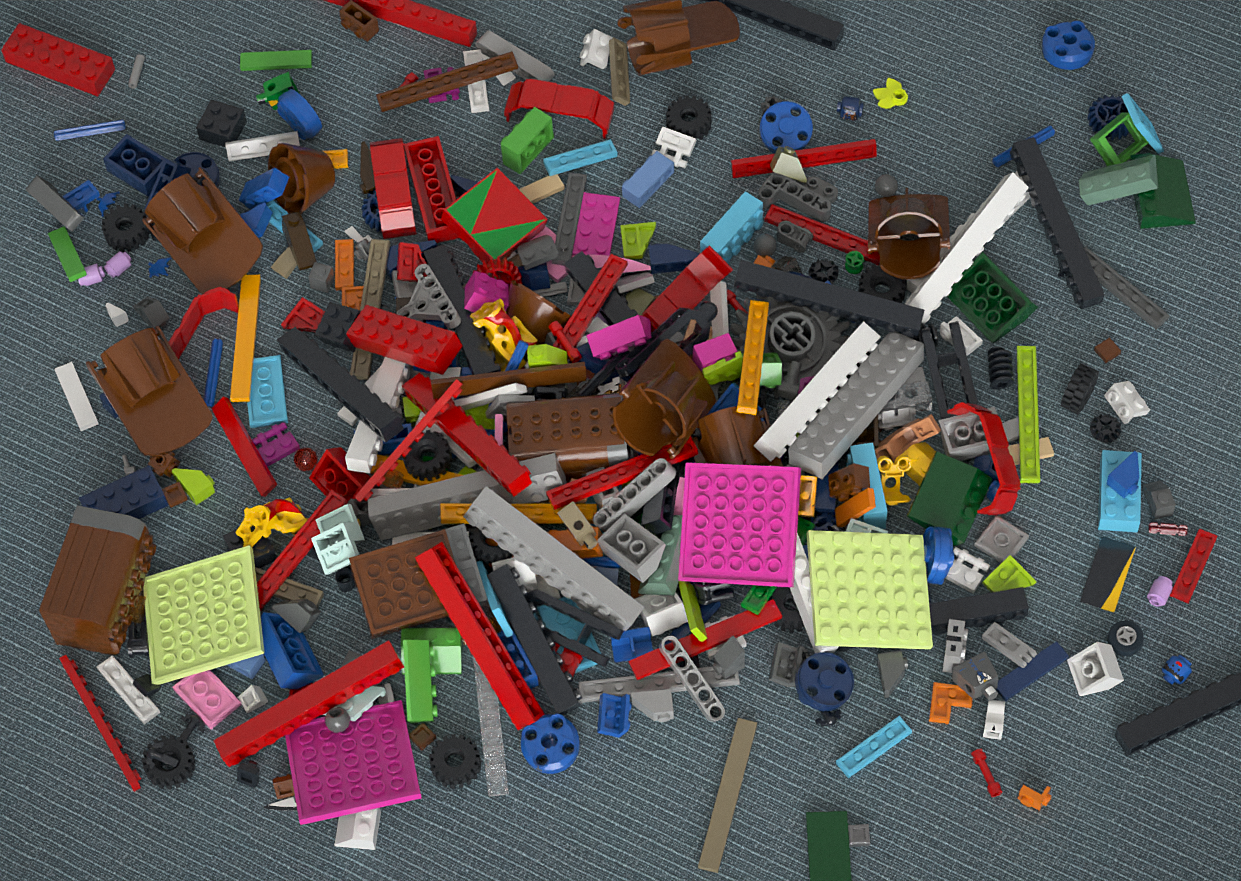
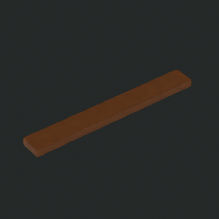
M513 51L377 94L376 97L381 111L385 112L519 68Z
M585 362L431 380L433 399L441 398L456 379L463 384L461 387L463 391L459 396L478 394L513 383L522 384L528 388L586 381Z

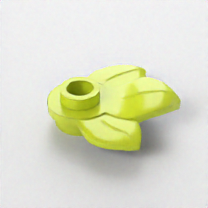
M891 78L887 79L886 88L873 89L875 98L880 100L878 106L888 109L895 105L902 106L908 100V95L902 89L901 83Z

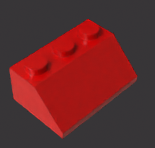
M342 447L326 449L309 479L325 496L333 490L347 501L356 499L354 498L355 495L370 479L369 475L364 472L347 469L345 459L347 453Z

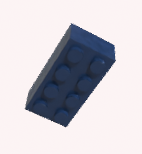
M149 465L79 497L83 507L129 515L137 519H141L168 506L165 495Z

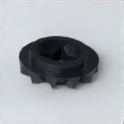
M827 258L824 260L818 259L815 263L812 262L809 268V276L821 282L828 280L832 284L839 275L838 266L834 264V261H828ZM821 267L827 270V276L821 272Z
M1100 414V416L1094 417L1090 425V431L1092 436L1098 441L1112 442L1121 433V423L1117 421L1116 417H1111L1110 414ZM1110 424L1109 430H1102L1103 425L1106 426Z

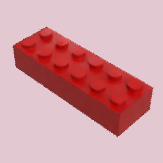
M21 23L17 25L1 49L5 62L95 96L100 95L115 71L112 57Z
M439 136L403 144L428 241L435 240L436 243L458 239L457 235L441 220L443 210L453 203L456 197Z
M365 305L346 333L356 348L440 375H444L463 346L453 331L369 305Z

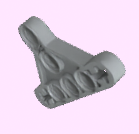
M419 265L414 272L418 283L410 302L398 310L397 314L404 316L409 313L408 318L414 320H441L447 328L457 327L461 322V317L429 265ZM435 282L433 286L427 287L429 283ZM441 293L439 298L434 299L436 294ZM426 303L423 308L418 309L421 304ZM444 305H448L445 310H441ZM450 314H451V316H452V318H453L452 320H450V319L448 318V316H449Z

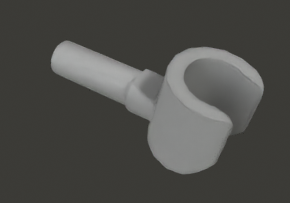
M122 455L125 476L135 472L136 468L135 466L130 467L127 456Z

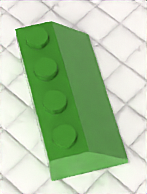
M403 640L407 721L410 723L435 722L434 717H438L437 705H434L433 697H437L436 685H432V677L436 676L435 665H431V657H434V645H430L429 640Z

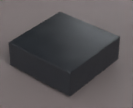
M150 674L136 678L133 681V685L145 697L159 692L161 689V685L152 683Z

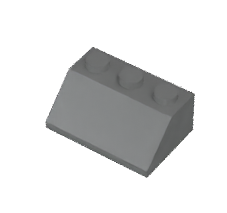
M995 407L987 408L992 411V414H997ZM971 412L939 420L943 448L947 456L964 461L977 456L991 454L979 415Z
M625 513L597 540L602 552L642 583L657 570L666 546L663 541Z

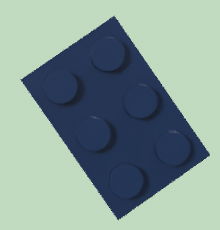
M128 134L103 158L106 170L147 197L151 194L165 160L163 156Z

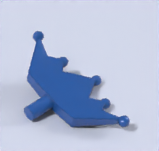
M119 191L108 193L103 198L97 197V200L100 201L98 207L102 217H104V210L109 209L107 206L116 203L112 199L116 198L115 195L120 194Z
M172 258L159 259L155 264L149 262L148 265L151 266L148 269L149 277L152 278L153 275L159 277V274L168 276L164 268L169 267L167 262Z

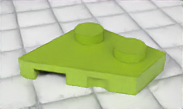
M656 222L620 225L624 258L631 260L643 259L655 232Z
M741 351L736 352V357L727 362L725 359H722L713 365L703 368L702 374L710 385H714L718 382L732 381L740 378L743 360Z
M1009 555L981 583L992 593L1020 587H1030L1036 581Z

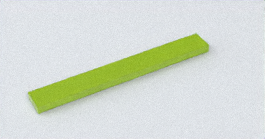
M1017 346L1020 483H1040L1036 346Z

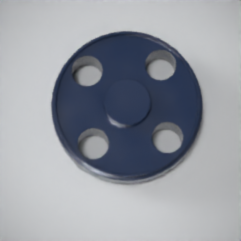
M189 152L173 160L191 168V177L199 171V167L203 168L208 172L215 185L219 187V169L210 156L200 152Z
M820 652L806 658L798 667L795 675V686L799 700L803 704L819 711H833L840 708L851 696L854 687V677L849 665L842 658L832 653ZM808 664H811L814 667V670L811 669L808 666ZM835 668L839 669L841 674L837 673ZM807 690L812 692L813 696H810ZM834 695H837L840 698V701L835 699Z

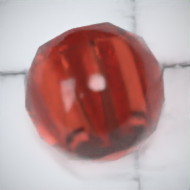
M303 447L295 453L293 461L299 470L307 472L314 469L317 465L318 457L314 450Z

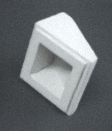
M106 303L105 306L116 327L129 321L124 310Z
M251 685L238 696L246 713L268 702L262 689L255 685Z

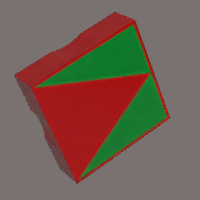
M498 168L446 207L441 217V220L457 237L467 243L481 261L484 259L486 262H489L490 257L496 260L497 256H499L501 261L505 257L506 259L509 258L521 244L530 241L545 228L548 220Z

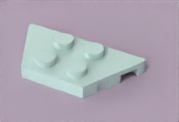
M371 686L361 694L351 697L345 703L334 708L340 707L345 709L350 716V721H356L362 716L364 711L373 706V701L379 696L383 697L386 694L385 688Z

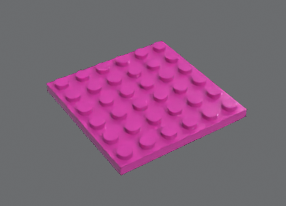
M686 463L678 581L794 588L801 468Z
M402 700L372 706L364 711L362 716L356 721H350L349 727L343 732L335 733L330 731L325 724V717L313 719L310 723L295 729L291 734L285 735L300 825L421 799Z

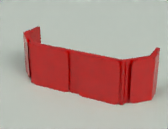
M526 79L524 82L520 81L511 86L504 116L507 122H510L512 111L519 108L533 109L536 107L544 112L585 118L603 130V139H606L614 112V102L593 89Z
M403 138L370 142L383 239L416 235Z
M710 245L642 313L641 316L650 319L651 333L680 307L690 309L696 307L725 276L733 271Z
M217 287L206 291L202 295L198 294L193 299L182 318L181 325L175 330L168 342L178 360L204 315L224 308L238 313L239 305L236 294L223 287Z
M965 402L956 404L954 408L947 410L948 414L962 415L973 412L979 415L1000 483L992 504L977 510L979 514L998 515L1012 511L1018 496L1017 492L1021 489V483L1013 457L1008 449L1009 444L1001 418L998 414H992V411L980 405Z

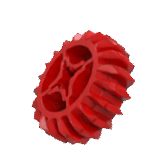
M497 256L496 260L490 257L489 262L483 259V265L477 264V270H473V273L474 271L485 273L494 279L496 276L497 280H502L509 285V290L512 280L522 284L521 273L518 272L517 265L514 266L512 261L508 262L506 257L502 261L499 256Z

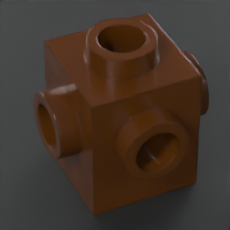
M171 451L150 456L148 465L153 467L152 472L162 477L164 474L171 478L173 475L172 470L178 468L180 461L174 458L176 454Z

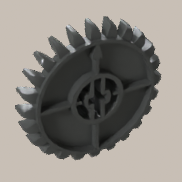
M756 295L757 301L769 302L763 353L778 354L782 362V379L787 375L791 361L801 363L797 379L798 384H800L801 378L815 376L850 337L841 336L850 325L849 321L837 324V320L841 316L834 317L828 312H816L811 310L810 307H798L788 301L779 302L773 297ZM747 297L745 299L744 305L749 313V305L751 299ZM737 309L735 315L742 325L731 323V332L739 336V338L731 339L736 349L744 353L748 314ZM776 385L775 388H767V387H765V388H766V393H767L769 390H773V391H774V398H775V399H780V398H781V396H777V395H776V394H777V391H778L779 385Z

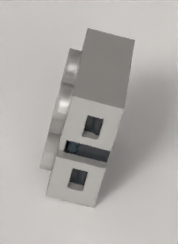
M949 619L942 672L952 673L953 667L964 662L968 629L964 628L965 621Z

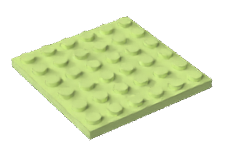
M808 530L807 546L814 643L816 646L931 649L933 647L923 535Z
M250 545L145 577L143 590L153 684L160 685L264 654L253 548Z

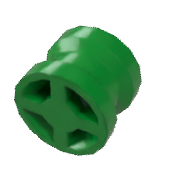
M851 251L846 255L845 269L848 273L855 275L863 270V255L858 251Z

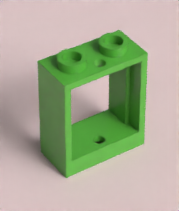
M1121 113L1090 138L1107 166L1126 162L1130 159V155H1135L1149 143L1135 127L1129 113ZM1123 122L1135 142L1117 156L1105 136Z

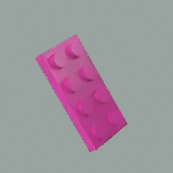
M584 192L572 255H577L583 251L585 255L610 256L620 197Z

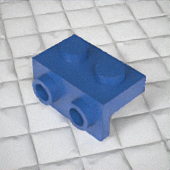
M606 693L600 695L597 733L620 738L628 732L630 728L628 717L632 705L629 694H625L623 697Z

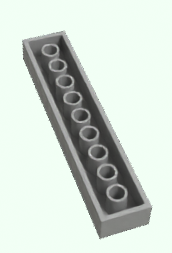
M889 332L788 448L789 464L823 479L924 361V344L897 332Z
M552 453L519 462L521 466L525 465L531 473L529 477L532 484L515 497L483 470L368 499L369 519L381 540L447 525L441 524L440 503H473L486 486L509 504H532L548 500L546 491L566 484V476L556 454Z
M487 486L463 516L470 525L479 528L486 537L496 541L500 548L509 551L517 561L526 564L533 573L539 574L545 579L547 584L556 587L564 597L573 600L581 610L587 611L592 616L622 631H626L644 609V606Z

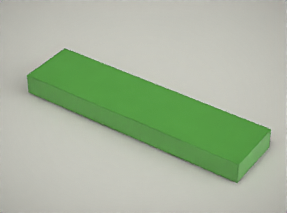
M312 50L245 52L240 54L241 71L312 68Z
M65 226L48 233L69 281L72 282L86 276L87 273Z

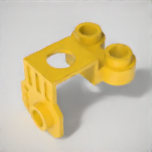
M899 455L893 463L889 457L880 456L877 459V464L881 472V483L886 504L894 506L898 505V503L911 501L908 495H903L900 492V477H903L904 472L911 468V460L906 455ZM904 459L905 462L900 465L899 462ZM886 460L885 465L881 466L880 463ZM889 477H893L896 480V484L891 488L885 485V481Z

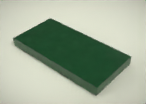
M847 811L806 812L810 881H852Z

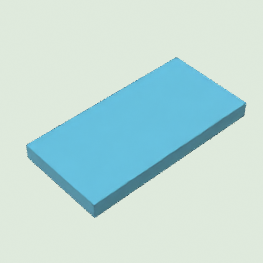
M1126 93L1122 98L1135 127L1157 154L1163 152V146L1152 122L1133 98Z
M281 355L254 358L250 402H247L250 428L278 425L282 422L288 423Z
M478 561L476 563L489 605L508 638L513 635L511 625L487 577L488 572L482 561Z
M562 597L559 599L569 605H572L580 609L577 606V603H575L571 599H568L566 597ZM545 605L537 607L540 617L548 629L557 631L561 635L577 641L585 624ZM591 632L585 645L601 654ZM560 646L557 653L562 654L564 647ZM583 657L575 673L595 666L597 663Z

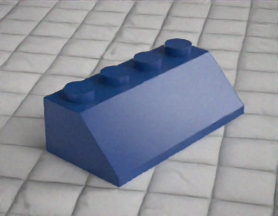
M264 612L261 615L264 655L280 688L298 689L322 678L324 674L304 633H299L279 614Z

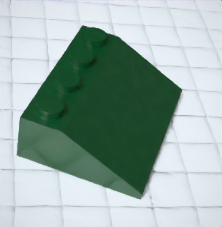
M1148 153L1130 155L1129 161L1151 156L1154 154ZM1155 155L1158 189L1133 194L1140 229L1195 224L1196 221L1183 160Z
M983 252L962 273L963 277L951 286L952 291L947 295L993 344L1023 323L1038 308L1009 276Z
M935 452L907 517L924 529L935 526L950 528L953 547L963 544L992 478L976 467L940 452Z

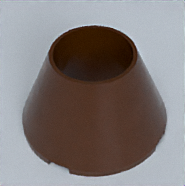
M279 143L271 149L268 158V171L275 167L289 177L283 194L276 198L278 204L288 214L295 212L302 214L334 187V167L331 159L325 152L288 143Z
M512 280L506 314L511 319L513 316H516L524 327L538 340L535 344L542 345L545 343L547 333L551 332L548 326L552 322L558 321L564 328L571 315L565 311L563 312L556 305L524 285Z

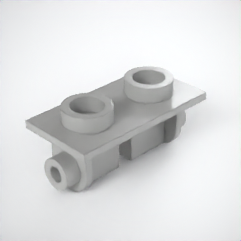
M915 407L897 408L898 415L894 414V409L881 410L878 413L879 428L890 430L896 426L903 427L916 420L914 416L916 415Z

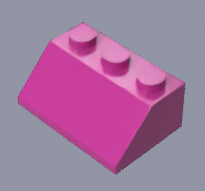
M636 315L586 335L593 357L605 360L610 358L612 353L617 351L618 353L628 351L630 346L645 344L646 340L651 338L650 319Z

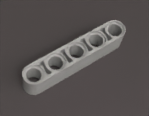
M487 30L475 43L477 49H481V53L490 58L513 51L519 69L512 72L525 80L535 79L550 82L555 76L550 67L492 31Z
M663 458L655 460L595 513L593 523L603 532H606L624 513L631 517L675 478L676 469Z
M667 636L662 639L659 644L661 653L703 715L711 722L721 720L725 714L723 705L678 639L674 636ZM670 640L673 642L674 649L672 651L665 649V641ZM677 657H682L685 660L683 668L676 665ZM688 674L696 676L697 681L695 684H690L687 681ZM701 690L706 691L708 694L706 701L699 699L698 694ZM712 707H716L719 710L717 718L710 715Z

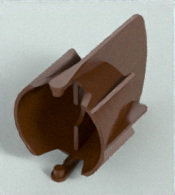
M650 0L624 5L623 12L630 13L631 16L621 17L617 21L618 26L622 29H626L631 25L635 27L636 36L627 41V48L632 65L638 76L691 65L690 51L737 41L740 36L737 17L726 5L718 1L683 8L681 0Z
M199 167V171L195 175L199 179L203 176L206 178L202 181V186L188 173L174 179L151 199L145 209L148 217L146 219L143 218L142 221L199 292L204 294L206 291L217 287L229 289L240 281L260 257L263 244L205 170Z
M905 188V195L882 197L869 202L868 254L878 250L880 268L884 272L900 279H916L929 275L940 266L941 248L950 249L949 205L946 196L909 194L908 188ZM904 234H915L921 237L912 241L898 239Z
M159 326L143 329L131 334L105 350L100 355L105 368L96 369L95 371V368L98 367L95 360L86 362L88 370L104 392L139 451L144 455L155 456L185 446L206 430L213 419L210 409L173 352Z
M665 339L618 392L624 398L613 408V420L622 439L636 451L653 456L664 445L672 444L667 449V452L670 454L669 457L672 459L680 453L686 441L699 426L698 420L705 417L715 405L716 398L706 378H704V375L693 360L675 342Z
M737 406L718 410L698 420L701 438H692L699 455L693 457L695 463L783 467L781 458L776 456L770 461L754 447L755 443L771 426L765 407L759 412L757 406L756 415L737 413Z

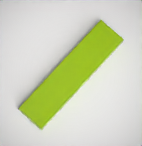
M679 581L678 584L690 631L703 642L707 639V634L695 588L690 582Z

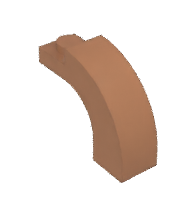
M932 414L906 424L878 444V448H874L876 458L887 456L893 462L913 444L938 434L941 429ZM883 460L880 465H885L886 460Z

